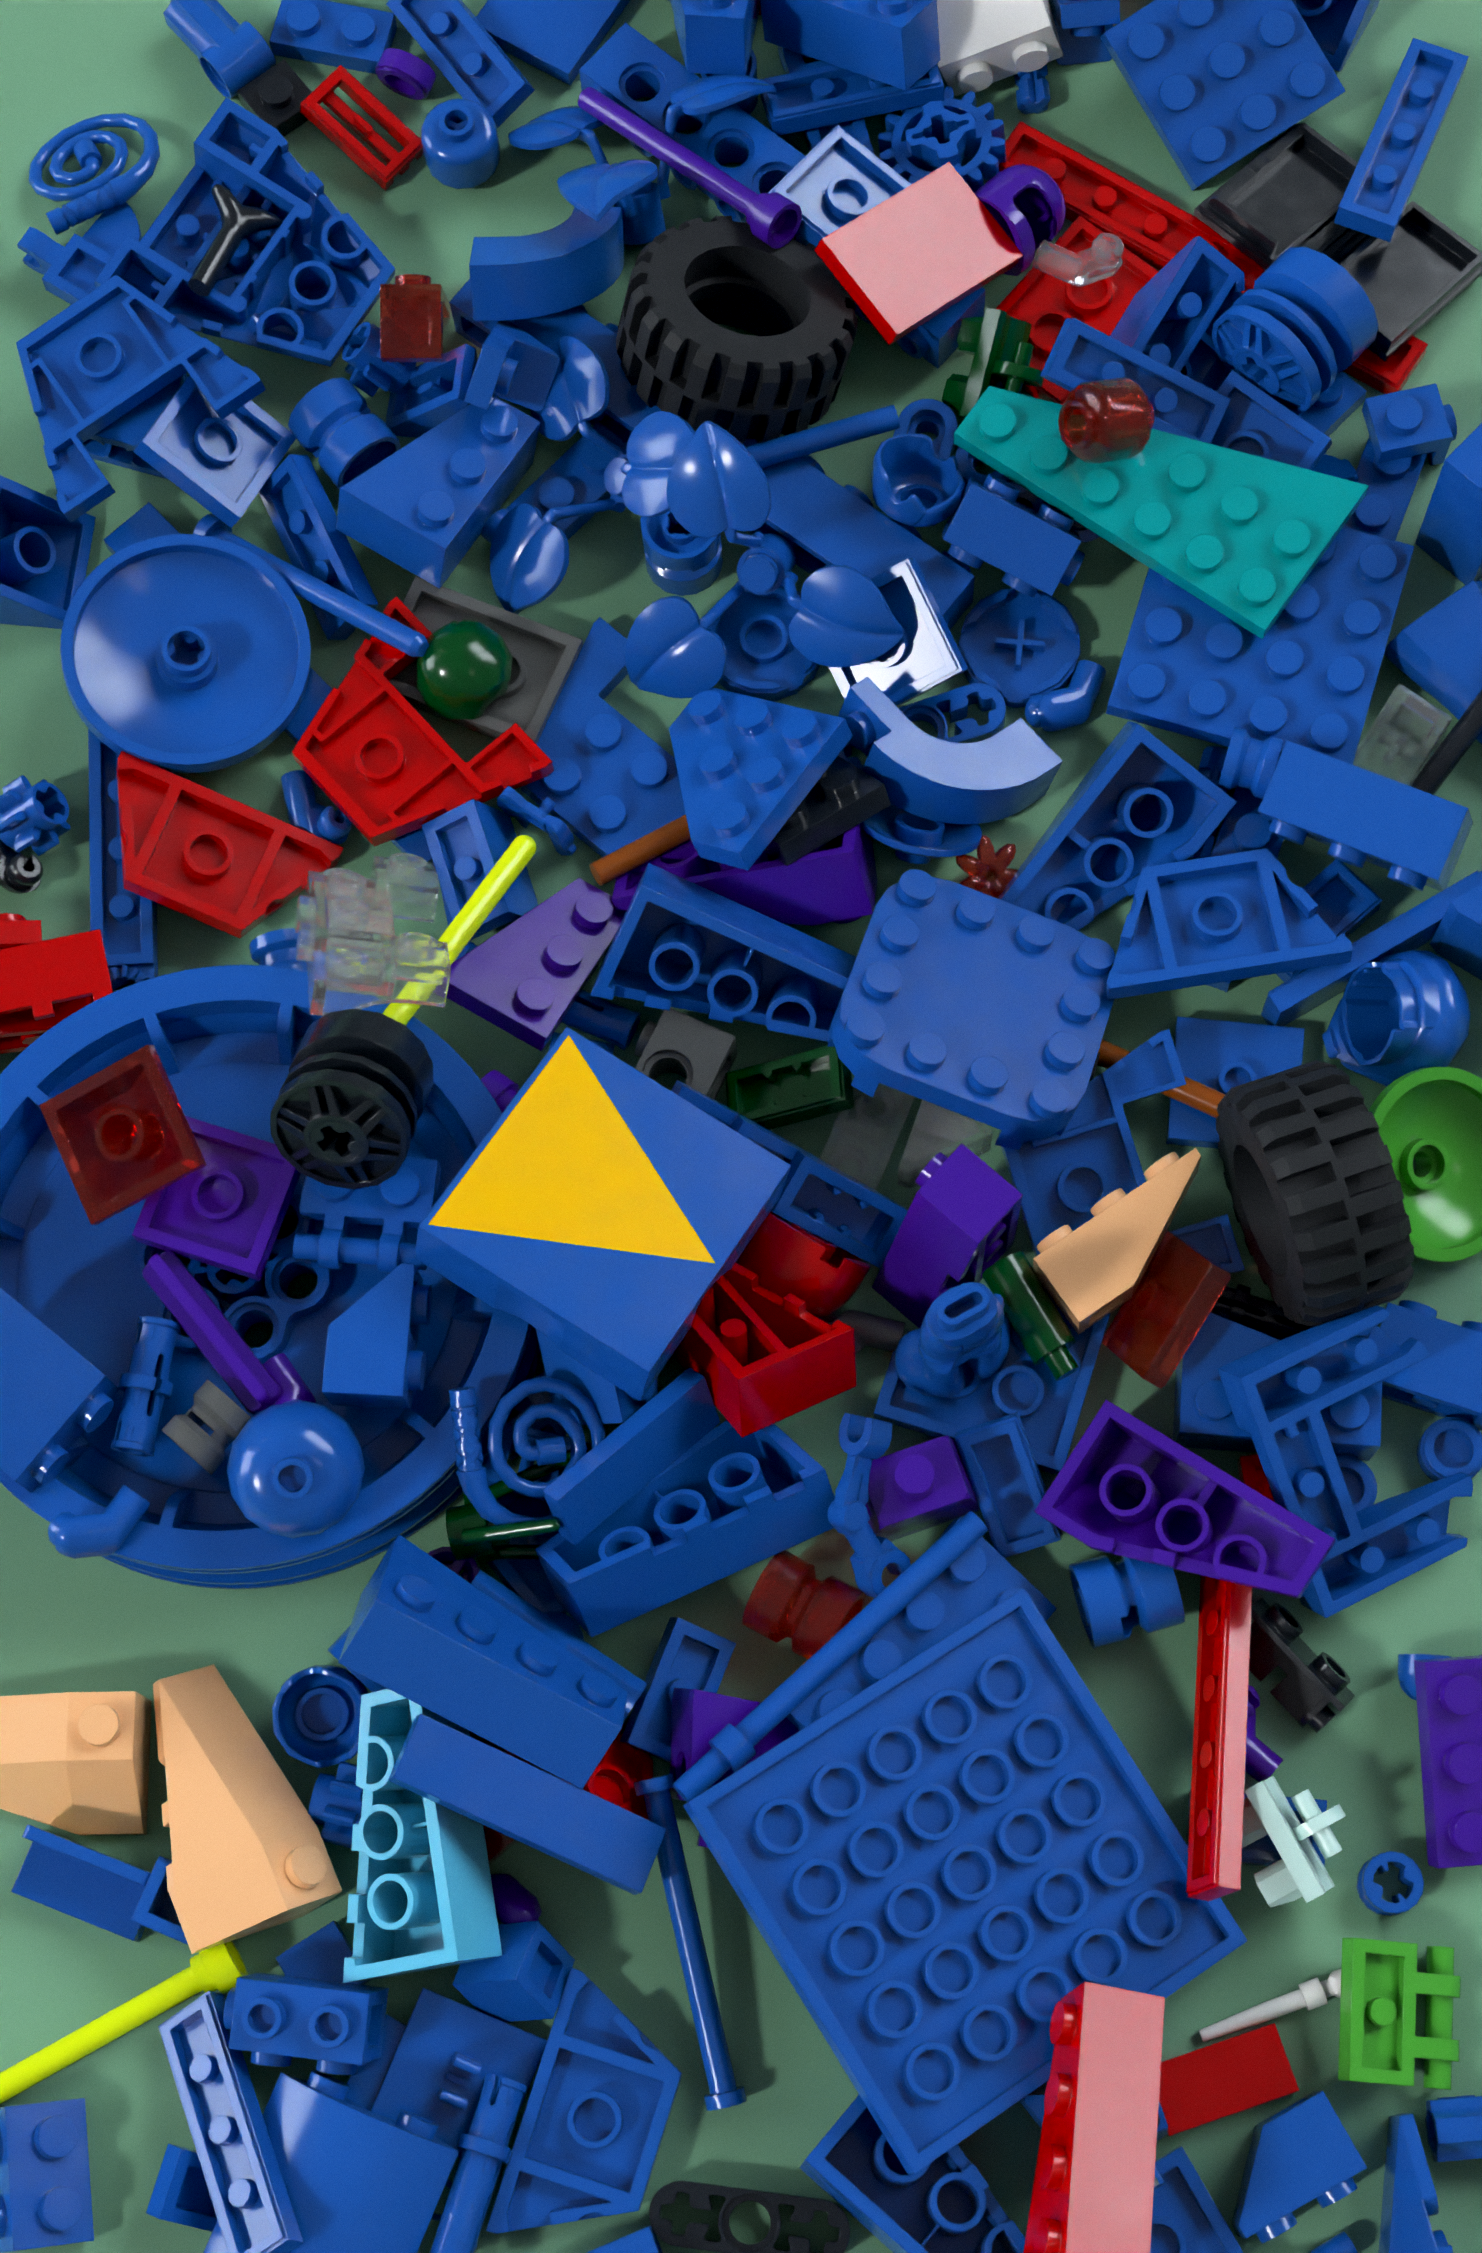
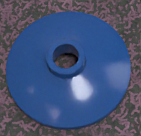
M892 804L861 822V827L867 834L884 845L895 849V855L899 859L913 864H927L931 862L932 858L960 856L970 853L978 848L982 837V830L978 824H950L933 821L913 815Z

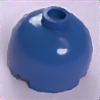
M299 1399L283 1402V1404L271 1405L264 1411H260L252 1416L233 1441L227 1465L231 1496L245 1518L267 1533L289 1538L320 1534L343 1520L359 1497L365 1470L360 1443L348 1422L325 1405Z

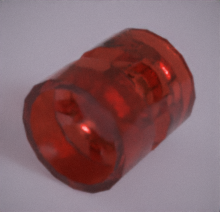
M784 1550L774 1555L759 1577L747 1602L742 1624L775 1643L780 1642L786 1637L790 1638L791 1651L808 1660L863 1609L866 1595L858 1588L833 1575L822 1581L816 1579L814 1565Z

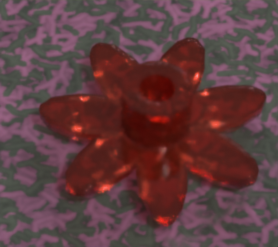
M982 835L980 845L977 848V858L966 854L956 856L957 865L969 875L959 884L998 898L1018 871L1017 869L1007 868L1014 859L1016 853L1015 844H1006L995 853L990 838Z

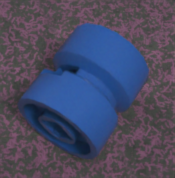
M343 377L329 379L314 387L296 404L290 414L288 422L290 432L306 451L311 452L318 458L320 468L339 491L340 487L401 449L400 441L379 416L371 413L364 397L349 380Z
M671 511L653 518L641 516L646 568L654 584L667 593L679 596L697 594L709 588L719 577L723 565L721 533L709 538L696 536L687 531L675 519Z
M1106 1555L1069 1565L1076 1604L1086 1635L1093 1649L1129 1639L1135 1626H1140L1147 1633H1152L1185 1622L1183 1602L1173 1568L1123 1556L1120 1561L1113 1562Z

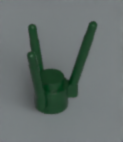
M586 1443V1453H588L592 1449V1447L589 1443ZM571 1449L566 1450V1462L540 1466L535 1464L516 1474L519 1477L534 1482L566 1467L570 1461ZM502 1480L489 1486L495 1499L515 1491L507 1487ZM465 1494V1505L451 1507L446 1510L448 1540L452 1554L458 1561L477 1557L479 1563L500 1559H539L535 1549L542 1544H509L510 1538L555 1532L561 1526L560 1521L556 1518L494 1525L479 1515Z

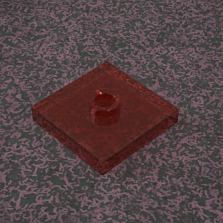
M1167 1231L1133 1297L1122 1305L1103 1336L1102 1343L1141 1378L1162 1389L1169 1381L1231 1279V1274L1188 1242Z

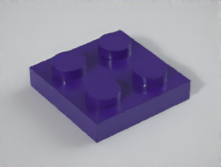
M179 1114L132 1236L139 1243L164 1251L169 1250L177 1255L260 1281L301 1173L280 1154L274 1143Z

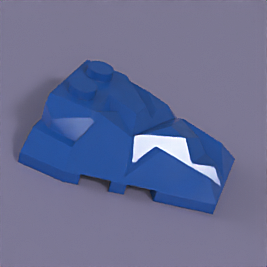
M226 97L194 141L195 165L143 238L138 241L127 234L94 281L95 287H98L117 275L176 316L177 320L190 330L331 367L342 352L353 330L363 322L395 276V267L349 213L342 214L324 193V184L313 171L307 173L288 151V142L281 133L272 125ZM220 184L228 188L242 205L263 208L279 216L282 224L278 228L261 231L243 239L211 293L203 297L195 294L189 288L188 281L222 228L221 215L212 195L214 185Z

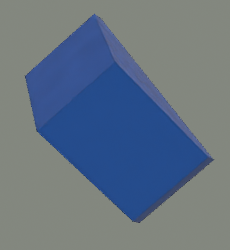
M466 343L414 367L409 381L399 391L390 393L385 424L395 436L418 438L470 405V403L464 402L478 361L476 348Z

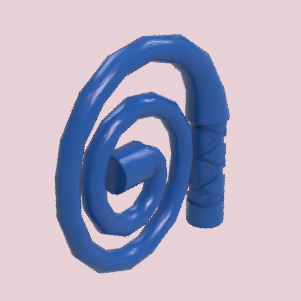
M126 113L101 114L61 130L39 149L30 163L29 184L40 196L56 202L70 201L66 205H62L61 208L58 207L46 213L56 235L114 206L124 204L152 177L160 157L157 133L142 118ZM122 127L137 131L144 139V150L139 161L127 172L120 175L125 168L129 155L126 141L112 131L98 129ZM95 144H109L115 150L113 162L101 175L85 183L95 177L103 162L102 156ZM75 154L82 169L71 173L65 172L63 170L64 163ZM52 156L49 172L57 183L69 186L81 185L65 188L47 185L42 179V170Z
M542 1376L522 1381L500 1399L489 1422L487 1451L492 1469L507 1487L528 1497H545L543 1490L559 1477L557 1476L547 1482H531L519 1477L506 1462L502 1449L503 1427L511 1409L530 1394L544 1391L564 1396L580 1410L591 1432L592 1448L606 1438L605 1428L592 1401L571 1382ZM471 1386L450 1389L449 1398L450 1407H452L451 1417L454 1423V1444L457 1448L455 1454L458 1469L455 1471L464 1494L479 1515L494 1525L553 1518L552 1515L533 1518L514 1514L497 1502L488 1486L486 1467L482 1466L483 1455L482 1446H480L481 1443L479 1442L481 1437L477 1419L476 1389ZM551 1402L532 1405L515 1421L513 1431L515 1450L523 1459L536 1461L538 1466L566 1462V1446L563 1436L535 1439L534 1445L528 1444L527 1440L528 1429L536 1420L547 1417L560 1422L568 1433L571 1444L570 1461L562 1472L563 1474L587 1452L583 1428L571 1411Z

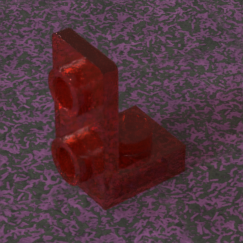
M403 274L395 276V284H380V356L383 362H443V318H450V303L441 284H431L430 276Z

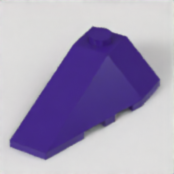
M860 823L788 866L766 851H763L748 871L700 858L692 841L689 840L616 878L612 895L615 909L627 910L648 863H651L781 923L814 926L830 922L838 924L850 923L862 916L873 914L878 878L872 837L862 829Z
M1105 1400L1034 1511L1037 1515L1091 1549L1298 1599L1301 1598L1336 1542L1333 1537L1108 1400Z

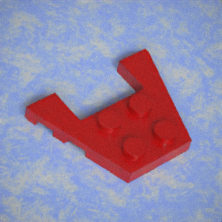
M397 596L388 603L382 612L423 634L426 639L432 634ZM372 636L370 640L365 638L354 655L355 663L338 689L333 687L292 750V754L301 768L374 847L422 828L423 824L472 799L482 803L498 797L507 786L515 790L547 777L554 771L552 760L517 723L513 724L470 761L464 762L389 682L418 657H411Z

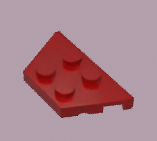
M121 751L118 757L116 771L124 889L237 938H242L335 867L340 860L344 847L124 751Z

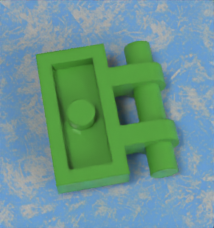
M1354 1937L1342 1938L1338 2080L1414 2086L1416 2058L1424 2060L1423 2088L1451 2090L1452 2062H1459V2040L1452 2039L1453 1998H1460L1461 1977L1454 1976V1948L1427 1946L1426 1973L1417 1972L1418 1944ZM1416 1995L1425 1996L1424 2037L1415 2036Z

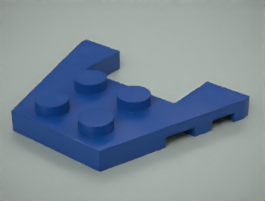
M117 275L16 342L33 410L38 417L45 443L43 448L47 464L52 471L56 485L58 506L70 523L115 493V490L90 456L83 443L185 373H188L221 420L266 390L261 379L254 371L247 366L243 367L224 354L220 347L205 337L201 338L181 324L176 316Z
M599 617L592 625L536 744L552 760L554 771L547 777L522 786L521 791L538 805L546 797L553 800L556 806L549 814L561 819L574 835L601 857H604L686 813L675 758L604 701L612 690L628 675L625 663L627 639Z
M1169 1029L1158 1032L1091 1080L1072 1119L1061 1136L1055 1133L1045 1139L1024 1141L1020 1150L1001 1146L1013 1187L1023 1194L1020 1210L1035 1257L1040 1254L1036 1248L1037 1245L1053 1231L1064 1225H1069L1074 1231L1092 1219L1094 1216L1090 1209L1103 1197L1119 1188H1122L1128 1194L1146 1182L1123 1104L1186 1085ZM1228 1214L1166 1232L1146 1271H1180L1182 1269L1187 1272L1235 1273L1245 1270Z

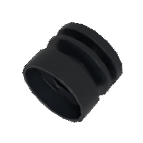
M360 1009L327 1013L310 1024L298 1046L289 1068V1074L279 1091V1096L270 1113L271 1136L280 1154L300 1173L329 1186L347 1189L377 1186L394 1176L408 1154L410 1142L417 1129V1121L423 1113L433 1086V1062L424 1043L404 1024L378 1012Z

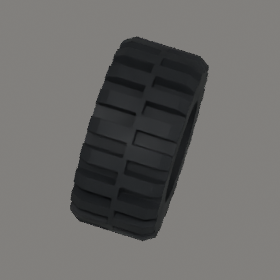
M715 216L711 219V222H703L701 218L691 219L679 225L678 230L672 226L656 236L637 256L635 267L632 268L616 337L617 354L621 359L620 366L631 386L637 385V394L650 408L656 405L661 411L674 413L682 417L691 425L695 432L703 422L711 421L728 431L742 444L746 439H756L757 443L778 438L780 434L785 436L806 430L808 425L818 422L828 412L830 404L835 401L857 333L858 318L855 313V301L815 252L816 247L810 242L805 246L796 241V234L785 246L775 249L756 238L751 233L747 221L745 223L732 220V216ZM717 324L735 326L747 330L756 336L736 333Z
M1315 1060L1231 1088L1217 1107L1219 1116L1216 1118V1131L1219 1134L1220 1140L1217 1144L1219 1156L1224 1165L1225 1172L1223 1174L1234 1204L1232 1207L1237 1222H1240L1243 1230L1244 1241L1249 1253L1254 1257L1258 1266V1273L1264 1285H1268L1271 1290V1297L1278 1307L1283 1308L1284 1315L1290 1320L1295 1321V1323L1315 1327L1400 1297L1409 1286L1414 1272L1411 1263L1414 1261V1247L1410 1242L1409 1236L1412 1232L1409 1215L1405 1212L1403 1191L1400 1181L1396 1179L1391 1164L1393 1160L1387 1144L1384 1145L1373 1113L1367 1110L1364 1104V1097L1357 1086L1350 1084L1349 1076L1342 1069H1337L1336 1065Z

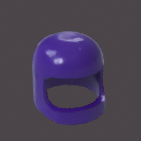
M1018 164L1008 167L974 192L1023 254L1015 267L1003 273L1005 275L1018 276L1025 271L1034 259L1035 250L1049 244L1060 232L1065 222L1066 205L1063 193L1057 182L1047 172L1032 165Z

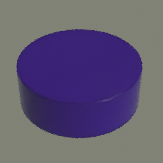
M386 48L375 68L378 79L387 88L413 100L427 98L436 80L434 70L427 63L411 53L396 48Z

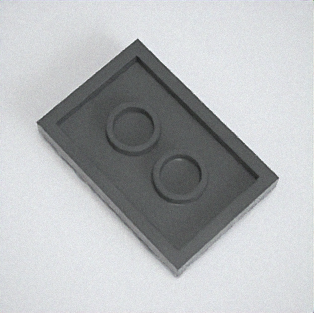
M415 576L403 604L431 633L452 621L460 622L465 619L481 622L501 635L513 656L511 679L508 682L506 694L499 696L488 705L481 717L473 720L447 719L427 706L417 689L419 657L389 682L416 709L494 739L517 723L537 744L583 647V640L442 586L439 589L422 578Z

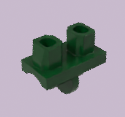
M987 307L984 317L962 319L957 337L958 348L969 355H974L969 376L952 374L946 380L942 402L960 411L959 415L965 418L988 386L1022 394L1024 385L1042 386L1044 379L1040 376L1042 371L1029 367L1034 345L1028 343L1032 324L1013 318L1003 310Z

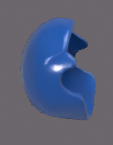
M897 434L881 442L874 456L871 473L873 498L876 505L893 520L913 527H929L937 525L957 511L965 490V482L958 469L957 458L953 455L948 459L939 457L934 452L932 440L928 435Z
M314 1665L299 1671L282 1684L280 1692L276 1695L272 1706L274 1735L289 1756L316 1768H325L337 1765L340 1761L350 1760L358 1753L361 1695L367 1694L368 1691L364 1684L345 1668L333 1665Z

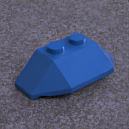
M1201 236L1194 237L1135 294L1110 337L1217 391L1229 374L1217 356L1212 340L1213 324L1226 310L1233 306V303L1242 295L1241 291L1245 290L1244 272ZM1074 394L1073 408L1129 422Z

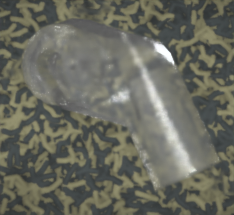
M1101 233L1093 240L1091 248L1074 253L1052 242L1043 240L1036 252L1032 267L1073 286L1083 287L1114 276L1123 263L1121 256L1124 251V244L1114 234Z

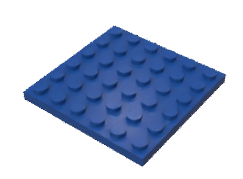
M1024 1588L683 1805L907 2174L917 2173L1048 2081L1054 2044L1050 2040V2021L1054 2007L1058 2001H1061V1998L1084 1981L1167 1998L1248 1941L1221 1898L1212 1901L1188 1898V1893H1186L1188 1846Z

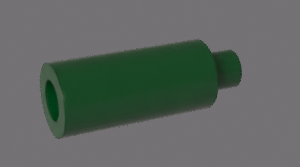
M1023 1251L1010 1254L987 1268L982 1273V1277L993 1294L997 1293L1003 1297L1005 1304L1004 1314L1034 1365L1046 1362L1056 1381L1062 1380L1077 1371L1079 1366L1069 1351V1348L1075 1344L1076 1340Z

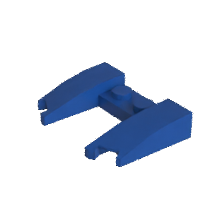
M1378 1305L1312 1327L1217 1368L1238 1428L1251 1434L1274 1502L1336 1540L1300 1598L1301 1605L1325 1618L1467 1547L1468 1538L1460 1534L1447 1533L1450 1499L1454 1497H1472L1473 1482L1471 1476L1463 1472L1396 1495L1355 1512L1320 1410L1430 1357L1427 1348L1419 1340L1410 1337L1399 1346L1377 1326L1390 1315V1312Z

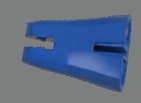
M1481 580L1469 582L1402 629L1389 642L1384 652V656L1394 666L1448 709L1458 720L1482 689ZM1481 731V733L1478 735V737L1476 738V740H1477L1481 745H1482V731Z

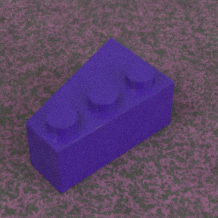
M962 1143L949 1157L942 1152L938 1153L918 1175L915 1182L921 1188L917 1191L871 1287L919 1329L922 1326L926 1312L937 1297L950 1288L963 1283H979L983 1279L982 1273L999 1261L1011 1248L1015 1240L1023 1194Z

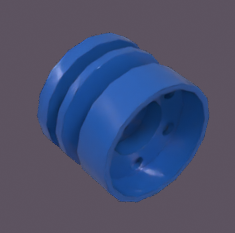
M1290 247L1255 280L1253 289H1248L1233 303V306L1214 322L1212 340L1217 356L1228 374L1233 370L1286 408L1300 415L1309 409L1319 399L1320 394L1335 382L1336 373H1340L1348 368L1374 342L1378 330V321L1374 306L1364 289L1344 267L1327 255L1313 249Z

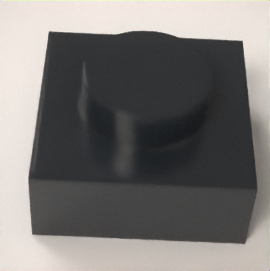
M284 59L237 91L241 105L252 114L275 127L283 137L308 121L300 112V103L312 92Z

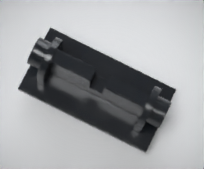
M1260 1598L1252 1604L1251 1618L1254 1622L1251 1624L1249 1671L1261 1682L1279 1666L1287 1676L1270 1693L1295 1718L1301 1727L1308 1723L1317 1733L1336 1715L1327 1706L1330 1701L1341 1711L1355 1697L1346 1687L1351 1682L1350 1678L1331 1656L1324 1652L1317 1656L1299 1637L1303 1633L1301 1625L1286 1608L1279 1603H1274L1270 1606L1263 1598Z

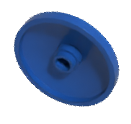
M170 534L148 538L119 550L105 559L86 577L68 606L61 632L60 654L63 676L72 704L85 725L102 743L119 755L121 751H124L169 772L201 773L224 769L256 755L270 745L286 729L297 713L307 689L310 674L311 644L307 621L297 597L284 578L270 564L246 548L230 541L199 534Z

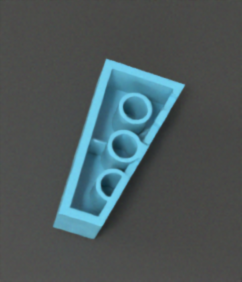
M390 1689L361 1695L356 1786L363 1789L361 1818L359 1823L353 1824L351 1851H358L359 1859L356 1893L348 1895L347 1923H354L352 1957L344 1958L343 1983L390 1978L503 1956L483 1824L388 1781L417 1715L423 1714L470 1736V1732Z

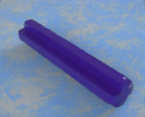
M169 1250L160 1255L155 1254L148 1260L149 1263L142 1270L144 1280L245 1409L252 1414H257L274 1405V1402L281 1395L279 1384L178 1256Z

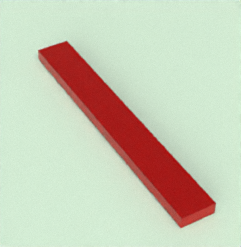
M1020 121L1005 141L1006 162L999 164V172L1018 164L1032 165L1047 172L1057 182L1063 193L1066 205V219L1074 222L1079 216L1083 217L1158 270H1161L1194 237L1201 236L1244 272L1245 290L1241 291L1242 294L1248 289H1253L1255 280L1265 271V269L1197 217ZM1413 336L1386 362L1367 348L1343 372L1383 394L1401 391L1424 357L1428 344Z

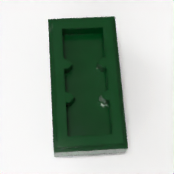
M824 1046L725 1073L727 1107L768 1130L854 1108L853 1086H851L852 1072L839 1059L835 1047Z

